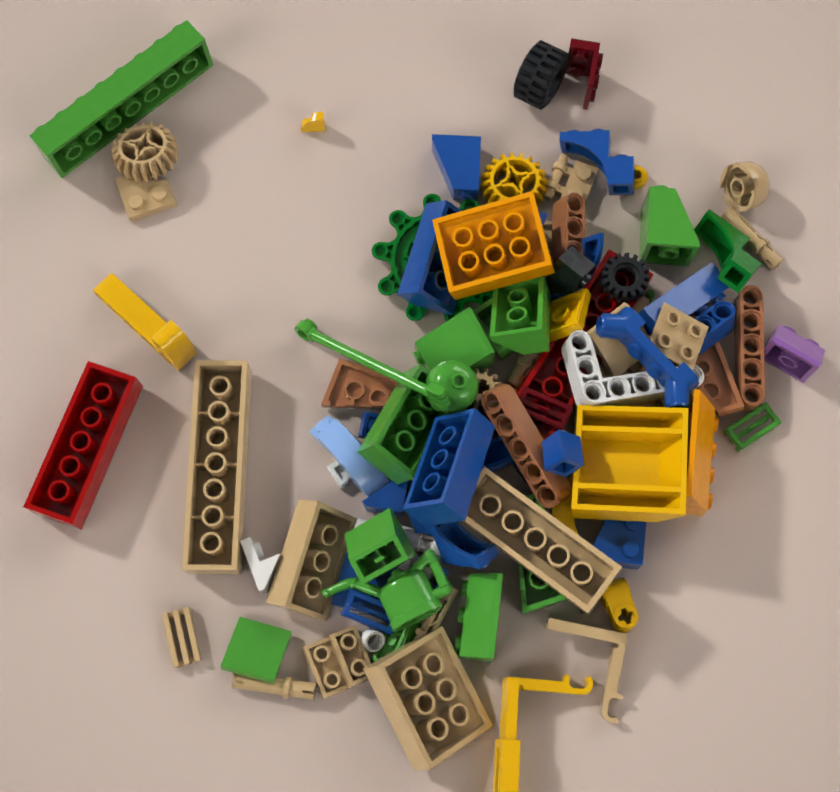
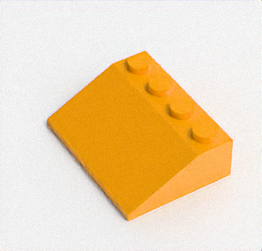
M533 191L432 219L448 290L454 300L555 273Z
M694 389L692 392L691 405L688 407L686 514L703 516L708 509H711L713 495L709 493V484L713 483L715 469L711 468V459L716 455L717 444L713 442V433L717 432L719 419L715 417V407L702 391Z

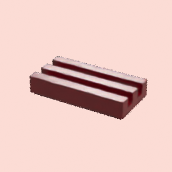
M525 386L519 397L524 406L562 421L559 423L526 409L532 420L557 431L565 429L574 408L569 404ZM527 395L563 410L565 415L527 400L525 397Z

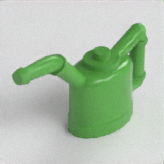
M428 549L409 570L401 571L399 568L392 571V576L388 578L387 584L383 587L371 583L362 585L358 577H350L329 588H324L322 594L324 598H328L339 592L354 589L378 597L387 614L393 632H397L411 627L440 611L442 605L439 599L450 594L452 587L439 562V556L436 555L434 550ZM427 565L430 566L439 585L434 590L426 573L423 571Z

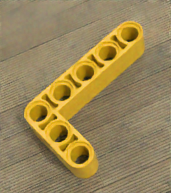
M110 273L93 289V292L176 370L180 371L197 354L187 335L172 320L166 323L114 274Z

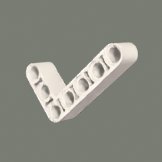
M582 330L574 331L564 342L561 348L577 407L578 405L625 406L665 399L664 387L656 379L649 376L647 371L602 378L593 342L587 332ZM572 343L578 344L581 350L576 349ZM695 365L693 372L699 379V385L696 387L698 388L704 381V373L700 367ZM579 367L584 368L587 371L588 375L583 374L580 371ZM636 384L642 387L643 392L636 387ZM611 388L616 389L619 393V396L615 395L612 392ZM586 392L591 393L595 400L590 399Z

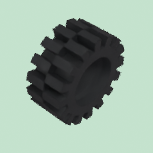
M621 253L616 254L615 259L611 257L608 263L604 265L600 285L601 287L603 286L602 291L604 294L609 293L608 298L610 300L613 297L617 299L616 303H620L621 300H624L627 304L630 303V300H633V302L637 301L639 296L642 297L649 283L648 266L644 267L645 261L643 259L637 261L638 256L635 254L633 258L629 257L630 253H625L624 257H621ZM621 270L629 271L633 274L635 282L631 286H621L616 282L615 274Z

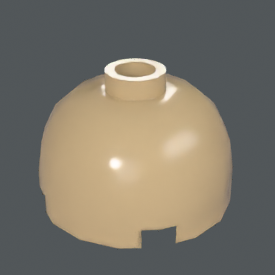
M743 161L725 167L721 174L720 188H724L726 196L722 197L728 207L734 206L738 212L750 211L765 201L769 194L770 182L767 172L762 166L752 161Z

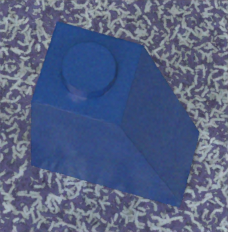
M432 134V152L453 200L463 202L466 199H474L478 201L481 136Z

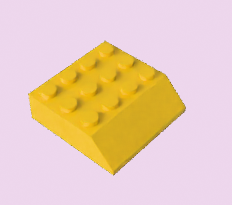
M578 405L576 435L581 438L584 466L573 473L571 506L573 518L661 522L686 516L688 408Z

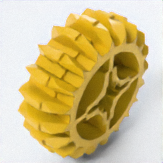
M513 152L510 153L509 157L502 153L500 160L493 158L491 165L487 164L485 173L482 174L481 190L484 191L483 198L489 199L488 203L523 194L524 190L533 184L534 188L532 191L534 192L536 203L541 204L543 202V195L547 192L545 185H547L548 181L547 178H544L545 171L540 169L539 162L532 163V156L524 159L522 152L519 154V157H515ZM504 173L505 178L495 185L494 182L497 177Z

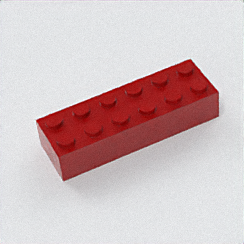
M90 361L87 362L23 506L25 509L82 530L143 388V385L136 377Z

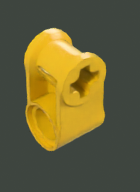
M622 577L613 580L600 599L606 609L612 627L617 632L628 633L638 622L639 616L626 579ZM622 613L624 617H630V620L627 624L624 620L619 621V617Z

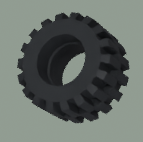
M542 40L537 42L526 55L514 83V97L540 110L545 108L554 98L563 81L569 62L568 53Z

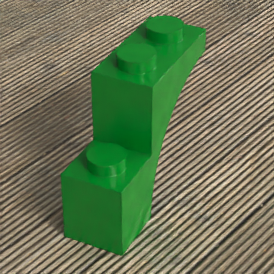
M709 209L694 231L710 246L717 256L720 264V274L717 278L739 293L762 263L742 250L750 238Z

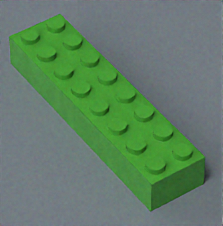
M188 20L180 25H176L163 38L157 39L152 46L137 54L129 63L115 70L114 74L104 81L97 83L92 90L84 96L78 97L73 104L65 110L58 112L46 124L36 128L29 135L57 174L61 178L65 177L116 139L117 134L124 133V128L129 129L132 127L133 123L136 124L211 68L213 62L205 38Z

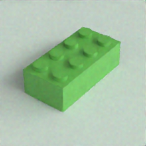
M419 364L405 371L404 374L426 384V378L430 371L422 364ZM397 383L357 453L397 485L414 479L435 417L447 415L448 413L435 410L427 401L426 396Z

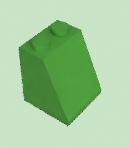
M664 185L649 187L641 208L639 261L643 259L646 264L689 267L700 247V242L675 188H668Z
M469 307L415 342V351L412 353L418 365L422 364L429 371L441 362L457 360L469 365L473 371L475 368H478L480 373H482L485 368L490 369L493 367L495 351L472 308Z

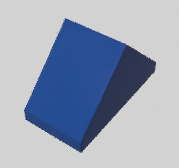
M410 480L398 485L391 481L363 500L364 508L367 511L377 513L392 508L396 516L403 517V507L407 499Z

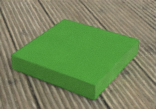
M239 617L221 663V670L274 684L292 636V631Z

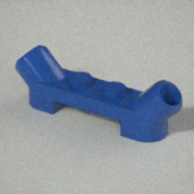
M624 307L617 314H601L596 322L597 335L600 338L619 340L627 348L630 356L637 359L646 368L649 376L656 379L664 387L665 407H690L691 392L699 385V379L693 370L685 362L678 368L673 365L640 330L646 321L634 309Z

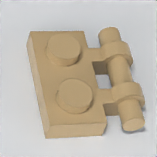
M561 154L558 161H555L553 164V173L550 180H547V185H545L547 192L543 195V199L551 201L554 195L563 198L572 192H576L583 197L586 203L599 168L577 160L573 168L568 167L569 157ZM562 176L568 178L565 187L559 184Z

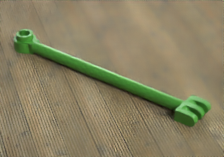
M308 318L301 320L294 328L303 340L315 341L428 397L433 406L443 411L451 408L444 387L434 382H431L428 386L316 330L317 325Z

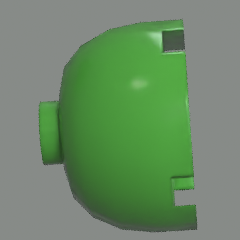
M448 360L441 362L427 375L426 385L429 386L431 382H434L444 387L451 404L449 410L443 411L433 406L430 399L426 397L429 404L437 411L448 414L464 411L473 404L478 394L479 382L476 373L469 365L461 361Z

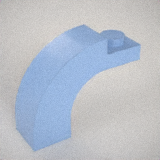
M328 415L309 431L313 438L334 457L354 484L367 497L377 492L389 482L381 471L357 453L361 444L337 419H333Z

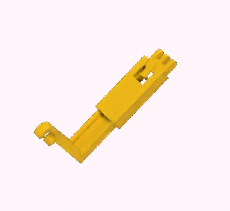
M564 674L562 681L520 677L502 678L499 739H495L492 792H518L521 740H516L519 690L584 695L588 694L593 688L591 676H587L584 679L585 686L583 689L572 688L569 684L571 678L568 674Z

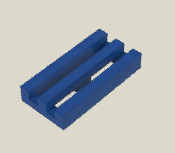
M350 589L340 616L379 630L387 635H392L393 630L387 615L353 602V599L357 598L384 609L381 601ZM352 608L389 623V627L352 613L349 610Z

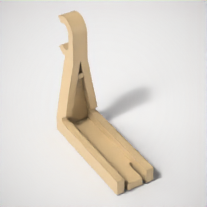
M547 618L546 629L615 643V647L610 649L601 715L609 723L620 722L616 716L610 717L608 715L609 701L612 698H617L618 700L624 698L617 693L628 634L559 620V618Z

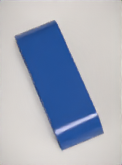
M719 301L695 318L709 327L698 356L734 330L736 310L732 303Z

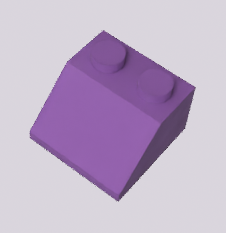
M780 324L771 333L764 345L765 362L802 383L820 367L825 350L819 347L817 342L805 339L797 335L796 331L792 328L781 326Z

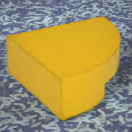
M314 112L312 117L302 119L301 132L325 131L323 112Z

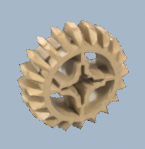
M153 121L149 125L142 122L140 126H136L133 123V128H124V134H117V140L113 141V148L111 149L112 161L115 167H117L118 172L122 176L125 175L128 180L134 178L137 183L141 179L148 183L151 178L157 181L159 175L166 176V170H173V164L177 163V156L179 155L176 138L172 135L169 128L165 129L162 124L156 126Z

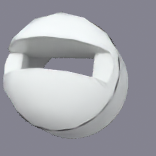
M368 628L362 633V644L368 651L377 652L384 646L385 636L381 631Z

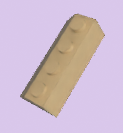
M299 499L266 603L287 611L326 621L333 595L324 598L322 590L338 582L347 552L345 533L354 529L357 518L319 501Z

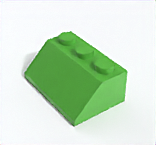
M545 276L493 290L490 325L491 341L523 355L549 351L551 294Z
M469 573L468 580H462L461 596L466 597L465 608L459 607L458 624H463L462 635L456 634L454 648L455 651L459 652V658L484 662H492L494 659L503 579L502 573Z

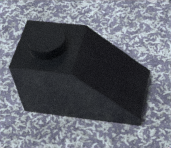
M571 246L555 262L553 266L555 273L549 274L546 277L550 293L572 294L579 287L584 289L592 280L593 276L590 273L596 265Z

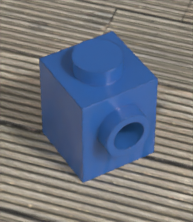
M559 429L542 441L545 471L567 477L584 466L581 438L579 436Z

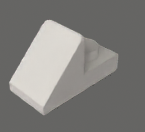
M248 537L240 542L260 593L265 594L269 591L281 554L261 561V558L265 557L260 543H254L253 539Z

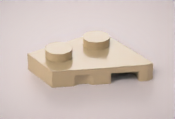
M126 177L115 178L131 222L178 206L167 180L156 181L149 179L148 183H146L144 179H141L137 183L134 178L128 180Z

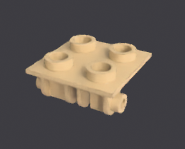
M664 302L651 336H646L670 361L679 366L685 362L693 370L709 327Z

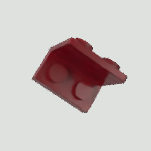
M571 38L566 73L577 77H588L583 109L587 110L589 102H594L603 53H599L600 43Z

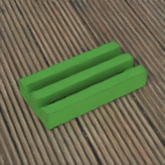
M767 402L725 428L722 432L725 436L728 435L731 444H734L736 451L740 452L778 427L782 422ZM765 410L767 413L765 416L736 435L734 434L733 430ZM769 419H772L773 423L744 442H740V438Z

